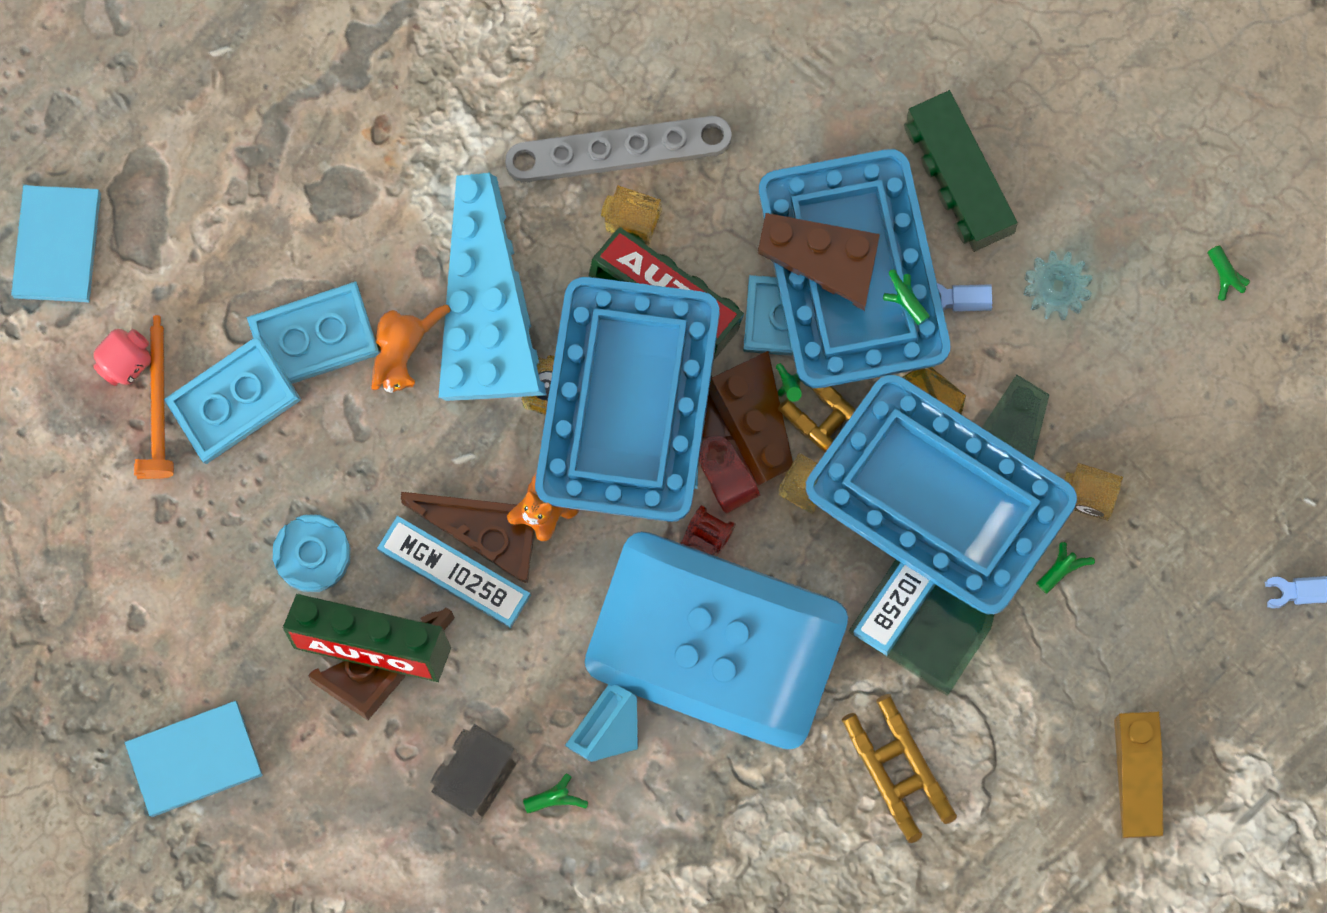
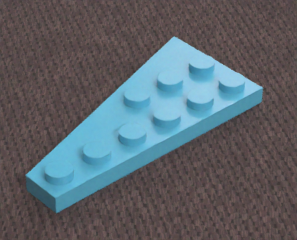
M490 173L456 176L446 305H449L451 311L445 315L439 398L445 401L547 395L544 382L540 381L537 364H539L537 350L532 348L529 334L531 324L519 272L515 271L511 256L514 254L512 241L507 238L504 220L506 215L496 176Z

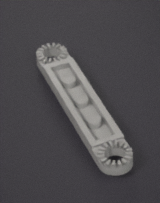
M708 116L521 142L508 150L505 164L509 175L514 180L520 181V183H529L544 179L552 180L696 160V158L709 156L716 157L719 154H723L729 148L732 138L731 129L724 119L717 116ZM713 127L721 130L724 136L722 141L716 145L705 143L702 140V134L707 128ZM529 153L534 157L536 161L532 169L520 171L515 168L514 160L520 156L519 154Z

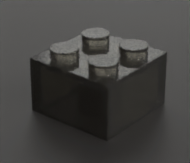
M474 723L470 731L463 729L452 747L456 751L455 755L448 765L442 763L438 767L430 783L434 785L431 792L438 801L479 825L521 758L515 748Z

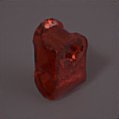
M712 436L703 441L700 449L699 463L725 514L761 496L750 472L742 464L728 439L722 436ZM715 448L717 452H725L723 463L718 464L715 459L707 460L710 457V449Z
M701 505L691 519L680 544L717 557L726 546L736 524L732 521L725 523L707 513V508Z

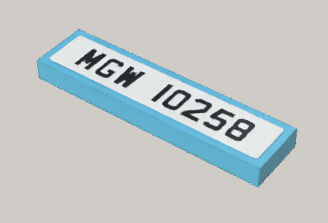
M399 516L395 518L377 547L379 552L509 628H512L531 596L528 591Z
M900 563L855 628L854 635L887 656L936 584L903 563Z

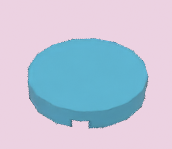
M302 515L295 518L296 520L291 521L288 525L286 524L278 532L273 543L272 560L278 574L290 587L303 592H321L333 587L345 575L350 564L351 547L345 532L333 520L321 515Z

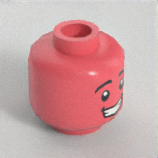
M114 329L94 350L96 363L93 367L103 379L114 386H117L119 383L123 385L131 384L151 362L150 353L146 349L150 343L135 329H131L129 333L122 329Z

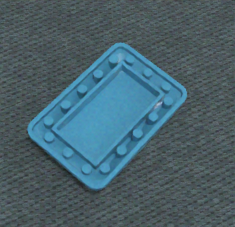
M886 149L774 170L762 177L759 183V197L764 218L765 214L769 213L880 234L865 311L854 306L852 301L839 294H832L821 288L822 285L803 275H797L773 262L794 362L800 381L811 388H824L935 367L942 364L950 353V339L910 163L907 157L895 149ZM891 269L896 270L902 281L905 274L911 275L913 292L931 316L923 324L918 326L902 305L883 300L884 293L898 294L888 274Z
M579 277L567 286L562 307L535 480V490L540 500L556 507L668 522L679 521L685 518L690 512L693 501L720 316L719 305L712 295L701 291L592 277Z
M897 375L881 377L873 385L806 481V493L815 505L918 574L986 614H997L1009 605L1070 517L1077 503V494L1068 482Z
M641 531L630 536L623 546L585 656V666L593 678L608 685H618L636 696L780 748L794 749L802 745L809 734L848 624V614L845 607L832 598L653 533Z

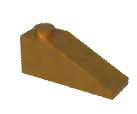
M1119 713L1114 719L1122 838L1162 837L1163 775L1160 713Z

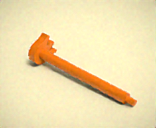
M159 315L153 316V326L150 327L151 459H135L134 475L137 476L138 480L161 479L174 475V462L165 460L164 327L161 326V316Z

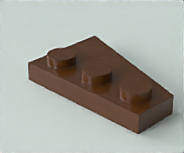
M766 213L758 254L797 275H803L822 285L821 288L832 294H839L852 301L854 306L865 311L880 234Z
M769 351L712 377L709 393L757 485L759 486L790 470L793 466V459L783 414L778 410L780 401Z

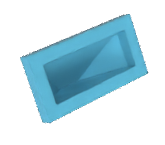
M608 685L565 746L590 762L638 749L637 697L618 685Z

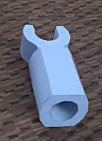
M937 283L943 311L946 308H952L953 312L992 311L991 284L952 285V289H946L943 285Z
M1327 576L1293 578V582H1288L1281 577H1272L1265 582V587L1275 586L1282 592V597L1270 599L1267 602V607L1273 609L1280 608L1288 601H1294L1295 605L1327 603Z

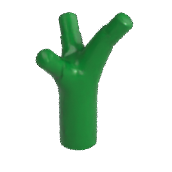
M1220 245L1210 249L1207 254L1220 278L1218 299L1220 301L1226 300L1230 285L1240 293H1244L1246 291L1245 286L1249 285L1250 280L1233 268Z
M891 269L888 274L898 294L884 293L883 300L902 305L918 326L923 324L931 316L913 292L911 275L905 274L902 281L896 270Z
M782 363L777 364L776 369L782 380V386L777 391L778 396L783 397L786 394L790 401H798L802 396L799 386L801 381L798 374L791 375Z
M1061 542L1055 563L1036 582V585L1044 593L1048 594L1067 574L1080 567L1094 565L1095 559L1094 557L1076 559L1077 555L1073 552L1067 556V543Z
M567 773L551 789L523 799L527 814L557 805H576L586 809L588 801L568 795L569 790L566 786L572 777Z

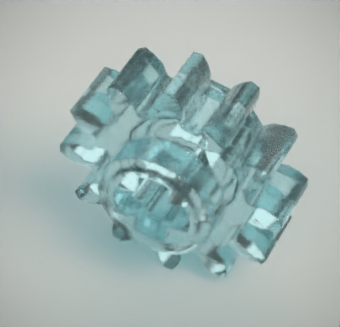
M1051 251L1048 263H1045L1038 257L1035 259L1034 268L1037 272L1033 270L1026 271L1025 280L1033 284L1026 286L1023 294L1029 297L1035 296L1031 305L1032 310L1039 309L1040 306L1046 308L1044 312L1045 319H1049L1053 311H1058L1060 319L1064 321L1068 314V308L1079 314L1082 310V304L1078 299L1089 301L1092 293L1083 287L1089 286L1093 278L1090 275L1081 276L1085 266L1084 261L1078 262L1075 266L1070 264L1072 259L1071 252L1066 253L1063 261L1057 260L1056 253ZM1055 279L1063 282L1061 292L1053 290Z

